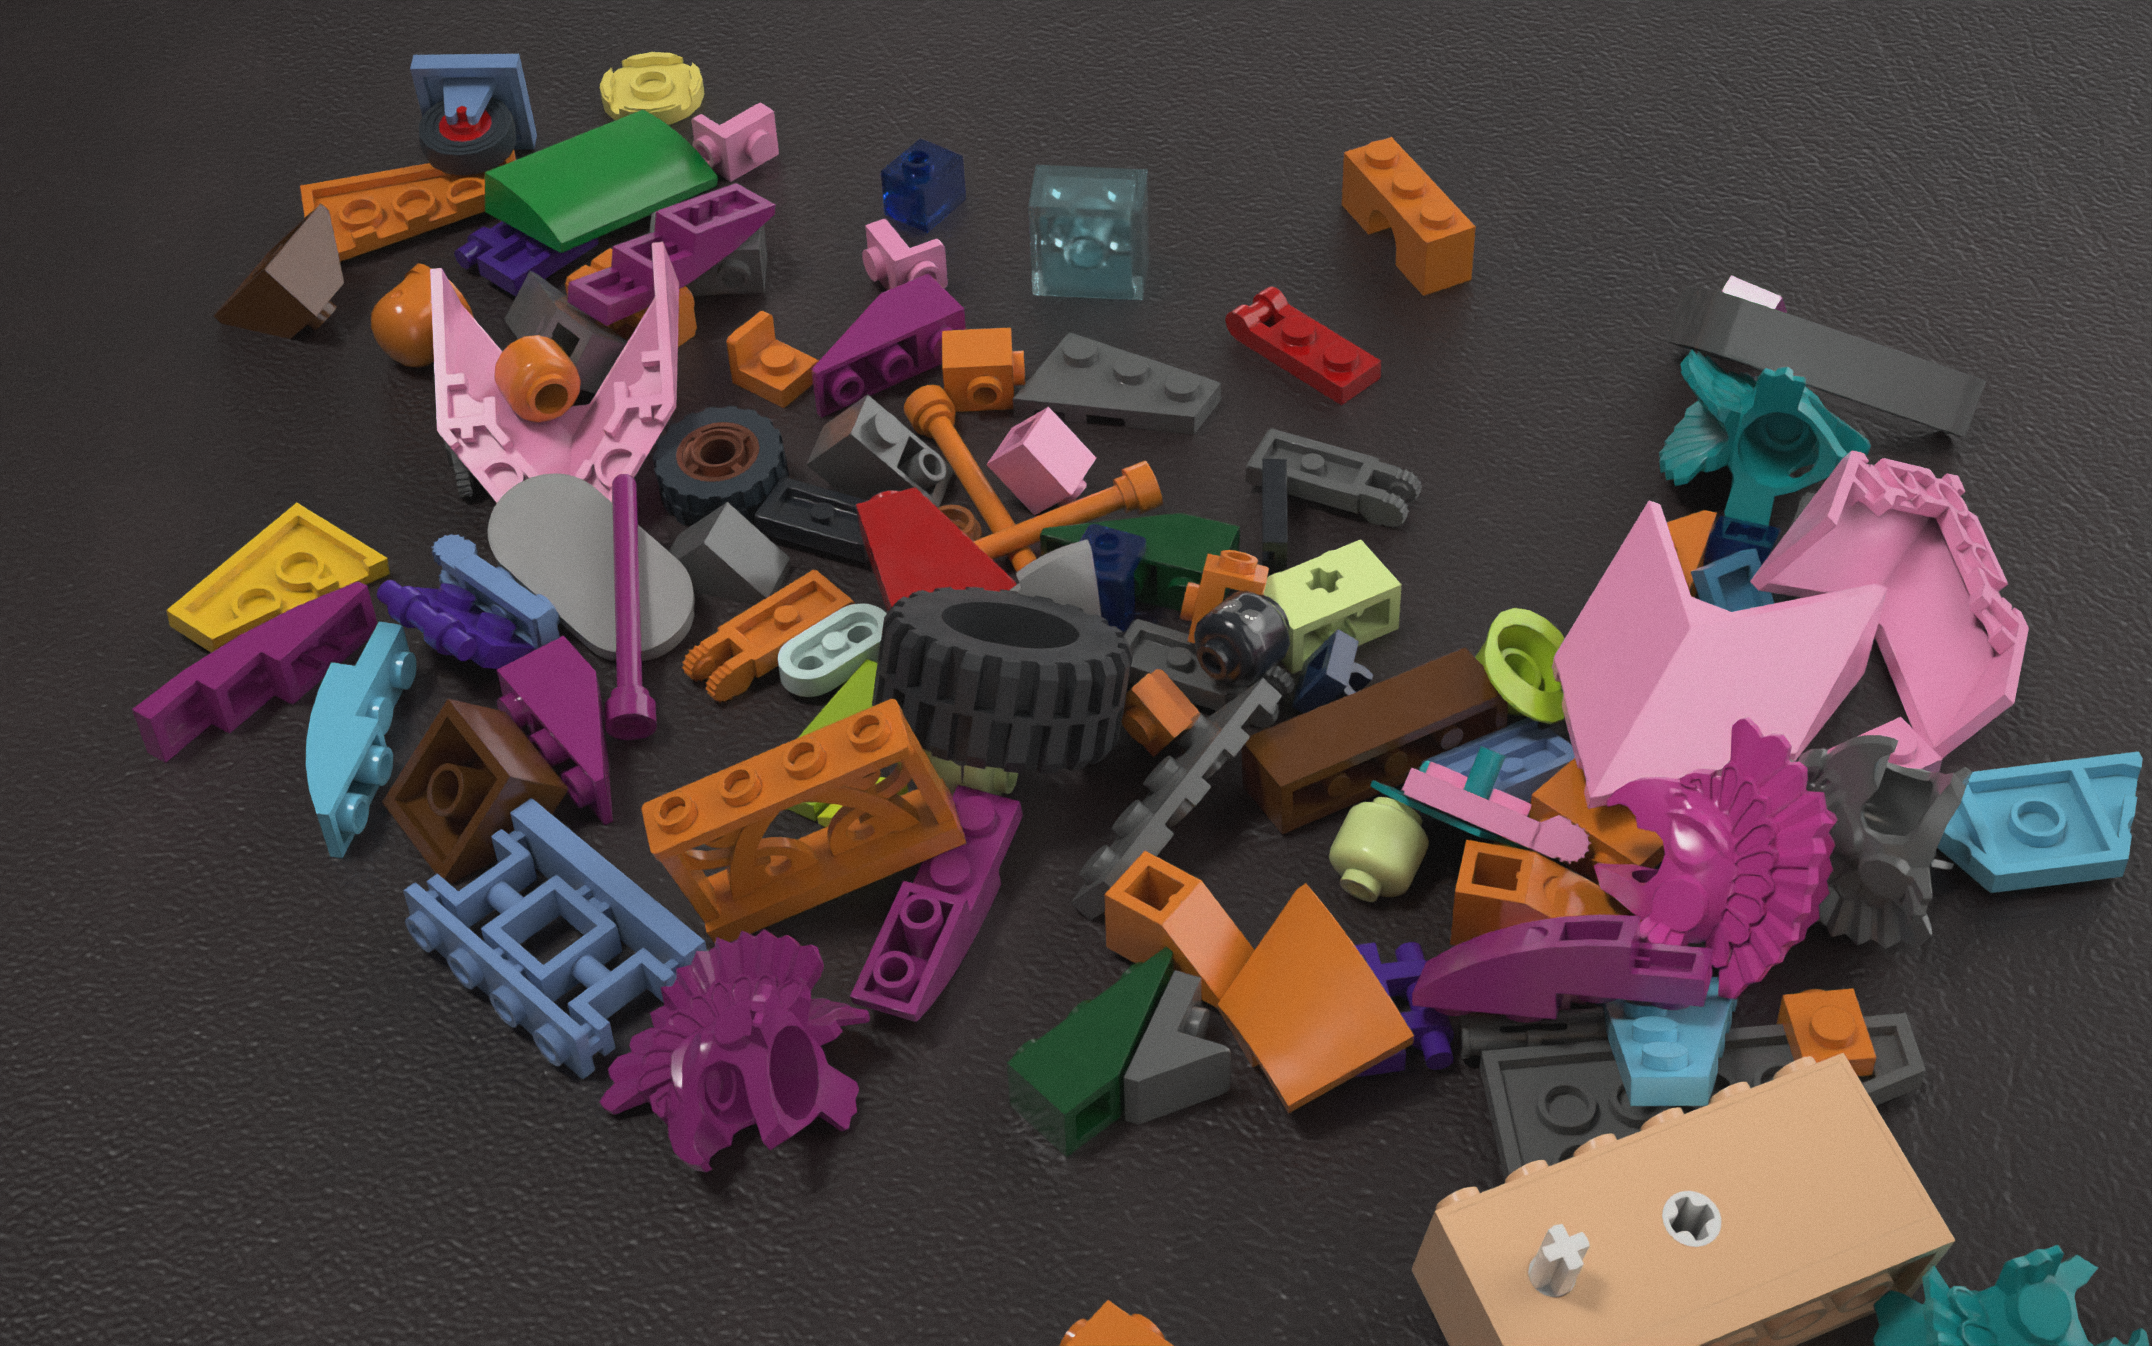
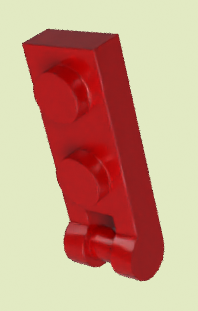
M1273 286L1267 287L1256 294L1252 305H1240L1226 315L1225 321L1228 331L1237 341L1341 406L1381 378V360L1289 305L1283 293Z

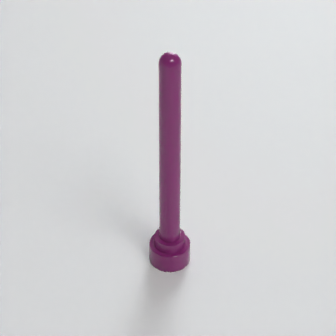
M619 474L612 482L617 687L612 690L611 697L606 700L604 705L605 730L610 736L617 739L637 740L646 738L656 731V702L649 696V691L643 687L637 487L636 481L631 475Z

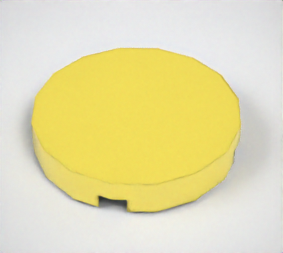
M649 52L633 55L622 61L623 68L616 70L614 73L612 68H610L604 74L600 83L604 110L614 120L640 110H645L667 125H671L689 117L700 107L704 97L703 79L699 68L693 63L691 67L684 64L683 57L672 53Z

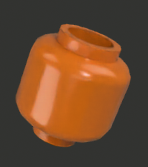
M540 335L524 336L507 346L501 352L495 364L494 379L500 393L511 409L524 420L536 423L554 420L564 415L574 405L580 393L581 379L576 366L563 348L551 338Z

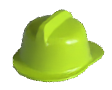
M1512 608L1500 612L1492 622L1487 639L1475 658L1484 666L1491 684L1502 698L1508 702V715L1527 716L1534 721L1547 724L1557 723L1564 719L1562 709L1564 694L1561 682L1555 681L1552 664L1554 656L1565 638L1546 618L1526 609Z

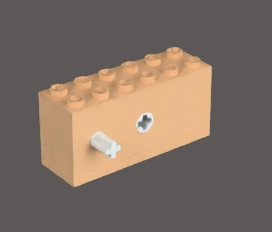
M1841 1053L1818 1063L1811 1056L1800 1058L1780 1069L1773 1076V1080L1750 1088L1747 1082L1735 1083L1712 1096L1707 1106L1686 1114L1679 1107L1665 1110L1646 1121L1642 1125L1640 1132L1619 1140L1611 1133L1595 1137L1581 1145L1573 1153L1572 1158L1549 1166L1545 1160L1533 1161L1513 1171L1505 1179V1184L1482 1193L1479 1192L1477 1187H1467L1448 1195L1436 1205V1210L1411 1270L1449 1346H1796L1875 1313L1874 1303L1887 1291H1897L1911 1298L1923 1283L1922 1277L1932 1266L1938 1264L1955 1242V1239L1845 1054Z

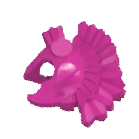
M1749 716L1739 719L1732 725L1730 762L1723 767L1722 776H1717V770L1696 769L1681 777L1680 780L1668 777H1642L1628 782L1607 799V807L1617 804L1628 806L1636 816L1637 828L1654 831L1663 840L1665 855L1659 869L1634 864L1597 863L1594 865L1601 890L1615 897L1633 914L1640 916L1642 920L1640 923V942L1687 946L1688 943L1700 944L1705 941L1706 948H1713L1712 964L1715 968H1719L1718 996L1729 999H1737L1749 984L1761 982L1771 967L1783 962L1785 955L1792 946L1805 939L1807 928L1820 919L1819 904L1830 894L1827 879L1833 871L1829 857L1835 847V843L1829 831L1838 821L1835 813L1826 809L1824 792L1806 790L1808 781L1807 767L1801 762H1790L1792 745L1784 734L1773 733L1763 736L1759 726Z

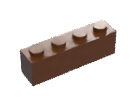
M1465 647L1251 735L1241 748L1243 788L1283 835L1381 793L1371 787L1373 780L1392 788L1405 783L1411 767L1417 770L1420 769L1421 761L1507 727L1508 702L1502 698L1491 684L1484 666Z

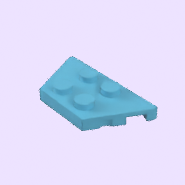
M2140 752L1975 771L1969 778L1961 804L1947 824L1937 848L1990 893L2123 877L2129 859L2132 838L2130 830L2135 816L2137 803L2135 795L2143 758Z

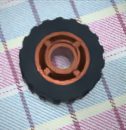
M715 406L705 408V411L696 414L694 412L684 416V419L677 424L674 422L667 428V433L663 437L660 436L656 443L657 451L653 452L654 471L665 509L669 515L673 514L677 522L684 526L687 524L694 525L727 502L752 523L755 521V513L781 477H790L779 429L774 428L773 421L765 416L763 418L758 415L757 411L749 408L743 410L738 409V406H727L726 408H716Z

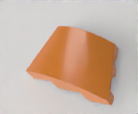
M1306 883L1299 887L1292 895L1217 1004V1009L1252 1068L1260 1065L1288 1114L1398 1053L1414 1042V1034L1367 962L1333 915Z

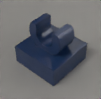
M1337 629L1303 663L1292 707L1304 714L1362 690L1372 680L1373 674L1363 665L1354 662L1359 641Z

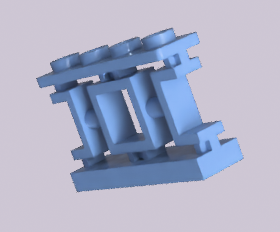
M530 798L510 812L514 826L513 832L508 834L501 829L491 836L498 861L497 865L460 891L452 887L439 874H436L427 881L429 888L427 892L416 882L403 890L410 916L405 919V924L412 938L423 950L431 952L436 949L447 959L453 974L466 988L473 989L477 986L488 995L495 1011L505 1023L511 1027H516L520 1024L531 1033L538 1049L550 1063L555 1066H560L564 1063L580 1078L584 1079L595 1071L592 1059L595 1053L599 1051L602 1055L606 1056L615 1049L610 1022L606 1019L646 989L663 1002L661 987L673 986L676 980V969L691 965L696 951H707L705 940L535 800ZM536 868L549 880L523 897L519 892L537 880ZM493 910H497L500 915L481 928L484 941H482L469 927ZM561 915L584 936L543 965L520 944ZM621 940L636 953L610 971L604 964L622 952ZM581 983L587 990L568 1003L569 1016L554 1001Z

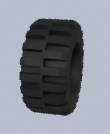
M951 587L936 588L933 592L921 590L913 592L908 598L903 596L891 607L884 617L872 706L889 699L897 700L904 717L922 748L930 751L932 756L950 761L954 759L966 762V766L985 769L986 766L1001 768L1004 772L1023 773V770H1037L1040 774L1057 773L1059 769L1063 768L1074 771L1083 769L1088 763H1098L1117 745L1133 659L1132 651L1123 633L1116 626H1109L1106 619L1098 615L1086 614L1082 608L1071 604L1062 605L1053 602V599L1037 595L1034 597L1018 594L1016 591L1000 589V592L988 591L979 587H966L965 590H954Z

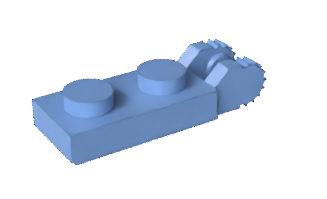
M459 534L444 535V537L438 538L437 542H433L434 546L431 548L434 561L437 562L438 566L441 565L443 569L439 575L440 585L443 583L453 584L471 592L476 597L475 605L485 612L497 614L511 621L516 626L514 633L535 647V650L560 638L557 627L560 624L559 614L554 605L541 594L534 595L519 585L507 570L502 567L495 568L478 556L476 544L469 539L465 540L464 536L460 537Z

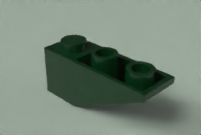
M1184 513L1048 527L1043 528L1040 533L1041 556L1069 544L1088 539L1093 555L1098 592L1181 612L1188 582L1201 583L1207 554L1220 556L1223 550L1239 551L1240 526ZM1230 588L1225 589L1223 601L1227 598Z
M1168 947L1163 948L1147 961L1137 962L1130 966L1117 983L1095 999L1079 1003L1072 1009L1066 1020L1040 1039L1035 1038L1024 1043L1016 1051L1012 1059L1007 1062L1010 1106L1066 1157L1120 1118L1124 1110V1076L1174 973L1173 952Z

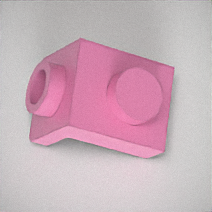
M762 103L754 105L721 125H718L702 114L691 120L694 135L692 146L706 160L713 171L730 182L779 154L774 111Z
M886 219L865 225L868 249L863 250L862 258L865 269L872 281L879 280L888 291L928 273L943 288L947 287L945 246L939 239L909 248Z

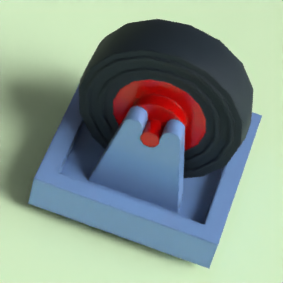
M519 54L413 55L410 70L422 113V119L419 123V140L422 152L432 167L447 174L462 176L479 174L499 166L511 155L513 149L535 148L537 133Z

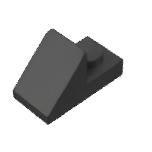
M1174 971L1124 1076L1125 1121L1139 1125L1220 1096L1230 1088V1049L1224 1045L1204 1040L1209 1024L1210 1011L1201 1008L1200 977Z

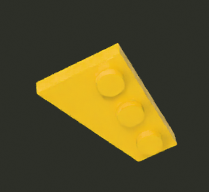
M296 503L166 610L169 625L212 653L239 635L298 605L358 581L367 585L389 575L388 558Z

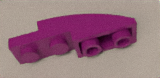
M962 785L957 786L953 794V800L967 843L923 861L913 883L903 881L850 995L852 1003L917 1022L932 1006L960 966L1001 886L999 868L1023 817L1020 801Z
M1599 914L1556 917L1525 922L1485 933L1458 944L1427 961L1413 990L1412 1006L1434 1008L1437 1012L1450 1016L1466 1015L1471 1012L1504 1014L1510 1020L1524 1023L1536 1022L1544 1018L1556 1019L1564 994L1576 995L1579 999L1589 1003H1609L1616 999L1645 1001L1664 1010H1681L1689 1006L1704 1007L1712 977L1713 948L1640 942V916Z

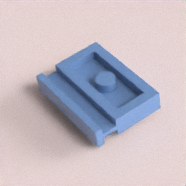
M1528 717L1421 762L1423 764L1429 760L1468 777L1480 746L1506 756L1493 789L1530 802L1531 795L1572 761L1575 756L1570 743L1549 728L1539 729L1538 722Z

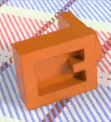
M760 311L744 325L738 327L727 338L726 344L732 383L782 408L788 406L813 385L812 368L819 360L776 340L773 316L771 314Z

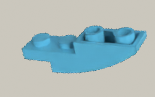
M379 621L355 666L331 662L319 687L311 712L306 738V772L310 795L330 857L341 859L344 857L354 835L360 834L366 826L369 806L379 786H384L392 773L393 752L391 748L386 746L384 735L390 728L393 709L403 689L407 690L411 687L416 674V657L413 652L409 651L404 628L400 624Z

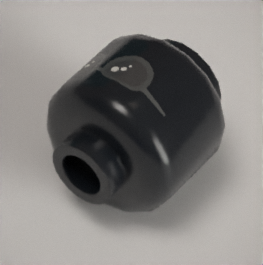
M1250 591L1233 593L1202 617L1196 625L1194 640L1197 659L1201 668L1210 677L1221 680L1229 685H1251L1287 655L1290 646L1289 620L1284 610L1272 598L1265 595H1258Z

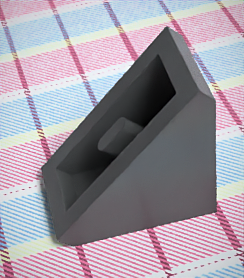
M728 502L680 533L669 550L686 568L691 578L694 592L753 605L776 593L791 568L790 558Z

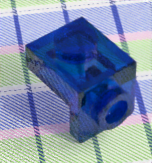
M1091 524L1080 541L1088 539L1091 546L1101 617L1108 621L1109 626H1116L1120 631L1126 632L1135 617L1134 571L1146 552V539L1106 526Z

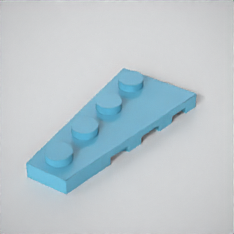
M1711 977L1704 1007L1689 1006L1681 1010H1664L1651 1005L1650 1002L1616 999L1609 1003H1596L1597 1006L1603 1007L1606 1034L1631 1106H1707L1709 1104L1718 1073V1057L1722 1058L1725 1048V1033L1730 1031L1732 1011L1735 1012L1737 1006V999L1718 996L1719 977Z

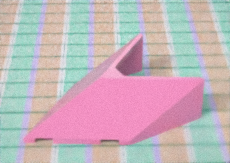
M663 242L652 243L655 298L590 404L572 406L564 415L551 421L539 423L524 420L511 409L500 393L494 379L495 364L502 352L501 349L461 304L443 269H430L437 431L496 503L508 490L518 483L543 474H567L580 478L591 484L612 502V482L614 478L619 474H629L634 478L675 411L677 403L679 281Z
M1851 451L1833 470L1750 582L1759 591L1800 598L1871 584H1878L1888 588L1877 625L1875 639L1913 730L1941 758H1944L2014 704L2029 628L2022 612L2015 607L2012 609V605L2004 597L2001 598L1999 591L2007 586L2008 582L1977 516L1968 511L1965 502L1961 498V495L1965 493V489L1957 475L1947 473L1940 479L1936 478L1930 469L1882 458L1873 466L1872 464H1867L1869 460L1864 453Z
M1649 500L1556 652L1552 664L1555 681L1561 682L1564 694L1562 709L1577 768L1583 769L1586 779L1584 795L1588 809L1607 805V799L1617 789L1630 781L1642 777H1668L1680 780L1681 777L1696 769L1717 770V776H1722L1723 767L1730 761L1732 725L1739 719L1748 716L1759 726L1763 736L1773 733L1784 734L1792 745L1789 759L1796 761L1864 675L1888 588L1878 584H1871L1730 612L1691 597L1661 505Z

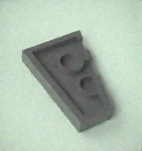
M1069 332L1013 398L1014 416L1030 418L1036 414V410H1044L1049 407L1053 412L1065 413L1066 422L1087 424L1089 415L1120 418L1125 428L1195 434L1221 401V382Z

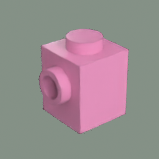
M1047 407L1012 427L986 465L1036 515L1055 504L1061 507L1073 502L1086 488L1087 483L1083 478L1096 457L1062 420Z

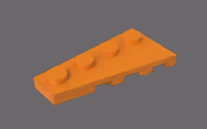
M514 149L511 155L497 167L516 160ZM430 163L300 186L304 217L312 212L320 203L329 210L340 262L485 212V172L465 176L447 174L432 167Z

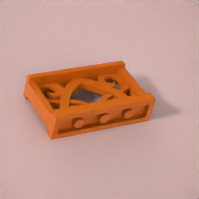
M895 699L884 701L644 803L641 808L651 853L657 861L664 865L704 921L706 932L714 944L716 937L732 942L739 938L741 931L751 934L967 843L952 794L943 778H939ZM897 763L896 768L888 777L875 784L880 778V769ZM911 779H913L918 788L901 796L896 794ZM802 802H820L842 805L831 819L828 827L797 840L788 837L762 838L779 812ZM705 844L712 848L721 849L703 851L693 848ZM727 866V869L709 877H706L702 871Z

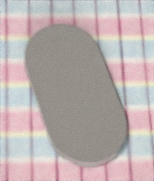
M543 474L518 483L501 497L489 519L488 540L499 567L507 570L519 585L534 595L541 594L545 596L556 608L560 623L586 647L602 658L616 661L612 502L588 482L567 474ZM638 525L642 661L656 659L668 653L685 638L692 626L695 614L693 610L695 596L691 578L683 564Z

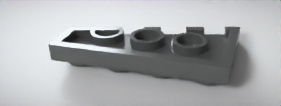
M1264 678L1210 717L1206 718L1202 713L1195 715L1191 719L1192 723L1175 738L1174 742L1181 747L1174 758L1171 756L1164 758L1143 783L1150 792L1142 802L1140 800L1134 801L1119 816L1112 826V830L1118 837L1110 847L1104 845L1096 851L1079 873L1086 882L1071 901V904L1087 919L1091 921L1105 912L1104 894L1144 851L1157 857L1174 835L1168 827L1176 825L1193 807H1196L1211 788L1206 780L1227 759L1234 758L1250 738L1242 728L1260 715L1269 713L1282 697Z

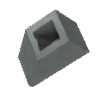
M868 394L823 426L806 464L840 493L869 500L873 495L881 491H903L916 487L937 508L940 506L953 473L952 467L937 452L928 447Z

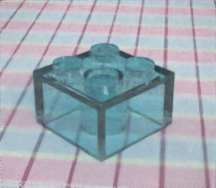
M1036 165L1028 204L1033 295L1143 300L1149 263L1148 169Z

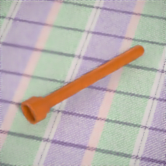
M926 385L915 390L904 404V413L914 430L920 435L935 440L992 533L1016 525L954 428L956 409L945 390L938 385ZM1029 546L1006 555L1016 572L1037 559Z
M1144 460L1122 469V476L1113 479L1114 486L973 542L994 560L1039 542L1040 533L1043 528L1084 524L1122 508L1125 513L1136 510L1138 514H1143L1163 506V498L1156 477L1147 461Z

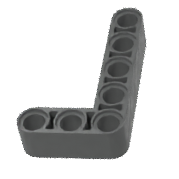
M1684 287L1665 342L1693 350L1697 353L1700 351L1704 355L1737 362L1761 371L1765 368L1776 371L1781 367H1789L1793 370V376L1805 377L1806 386L1963 438L1967 435L1986 383L1985 380L1728 293L1711 289Z

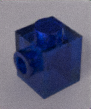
M921 138L881 170L885 215L926 233L966 200L963 156Z

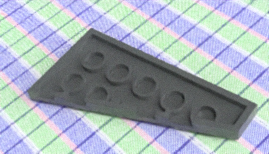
M1906 1013L1863 1017L1877 1058L1872 1075L1858 1076L1874 1105L1877 1106L1921 1088L1926 1070ZM1783 1024L1732 1028L1729 1033H1725V1048L1722 1058L1718 1057V1073L1711 1097L1735 1083L1747 1082L1750 1088L1769 1082L1773 1080V1076L1780 1069L1794 1061ZM1609 1040L1481 1051L1480 1072L1504 1180L1516 1169L1533 1161L1545 1160L1549 1166L1570 1159L1581 1145L1595 1137L1611 1133L1619 1140L1640 1132L1642 1125L1646 1121L1665 1110L1679 1107L1686 1114L1704 1107L1631 1106Z

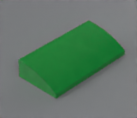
M640 110L485 172V212L554 250L563 253L649 216L653 212L670 207L717 186L718 176L684 137L659 118L645 110Z

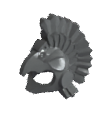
M1863 735L1851 738L1836 746L1828 754V750L1824 748L1810 749L1803 753L1798 761L1807 767L1808 781L1806 790L1824 792L1826 809L1835 813L1838 819L1829 831L1835 843V847L1829 857L1833 868L1832 873L1827 879L1830 894L1819 904L1820 919L1816 922L1821 921L1827 927L1831 937L1846 934L1857 946L1869 940H1874L1886 949L1901 940L1918 949L1932 934V926L1926 913L1928 904L1932 899L1930 869L1947 870L1952 869L1954 863L1934 859L1936 849L1947 824L1961 804L1965 788L1973 772L1964 767L1956 773L1943 774L1889 763L1890 754L1895 752L1898 740L1882 735Z

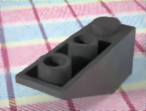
M531 271L528 273L504 319L517 339L524 336L540 335L554 340L563 348L576 366L581 379L580 389L595 394L628 342L605 324L569 304L568 297Z

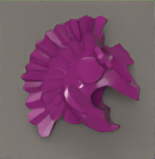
M765 929L756 936L741 931L739 938L731 943L716 937L714 948L710 951H696L691 965L676 969V980L673 986L661 987L664 1006L650 1012L654 1028L651 1027L632 1036L629 1045L631 1052L617 1057L610 1065L608 1071L614 1084L605 1092L599 1103L609 1114L613 1115L646 1102L651 1104L657 1118L668 1127V1136L675 1154L685 1165L702 1172L712 1170L709 1165L710 1158L720 1149L731 1146L733 1135L736 1132L753 1124L758 1125L762 1142L769 1150H772L812 1123L817 1116H820L838 1130L844 1131L849 1129L850 1119L857 1113L855 1098L859 1092V1087L856 1081L827 1063L823 1049L820 1046L836 1039L843 1032L840 1026L867 1023L870 1021V1015L868 1010L853 1008L847 1003L833 1002L825 998L811 999V990L820 979L824 969L818 947L814 945L801 946L789 935L777 938Z

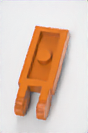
M812 570L717 628L718 632L701 641L699 646L695 645L692 650H689V653L685 655V660L682 662L684 664L682 669L685 670V674L696 682L698 680L702 682L703 679L709 678L705 688L708 691L707 693L719 703L721 701L726 703L727 700H732L733 696H739L745 692L755 676L759 678L778 666V653L787 641L839 609L855 604V602L817 570Z

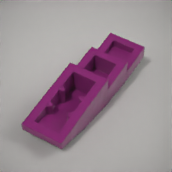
M735 183L658 210L655 216L654 232L613 246L611 267L569 282L568 303L606 326L649 307L655 298L652 243H664L679 281L680 289L697 279L736 250L775 215L776 205Z
M358 581L298 605L239 635L180 672L132 709L147 753L166 763L211 724L230 734L274 695L292 705L296 703L325 677L331 662L341 664L373 634L378 623L368 586Z

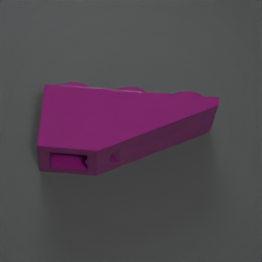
M928 273L879 294L812 368L817 414L822 418L858 402L867 394L871 396L942 364V331L966 330L964 308Z
M562 636L497 669L503 694L502 697L497 699V706L500 711L507 712L551 768L554 767L561 775L562 781L569 788L567 793L573 803L578 808L588 806L605 826L613 822L605 713L597 674L571 643Z

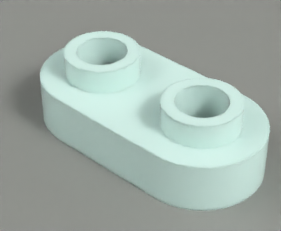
M852 604L839 609L787 641L778 653V666L782 685L789 692L799 696H819L846 682L866 659L878 662L886 612L870 604Z

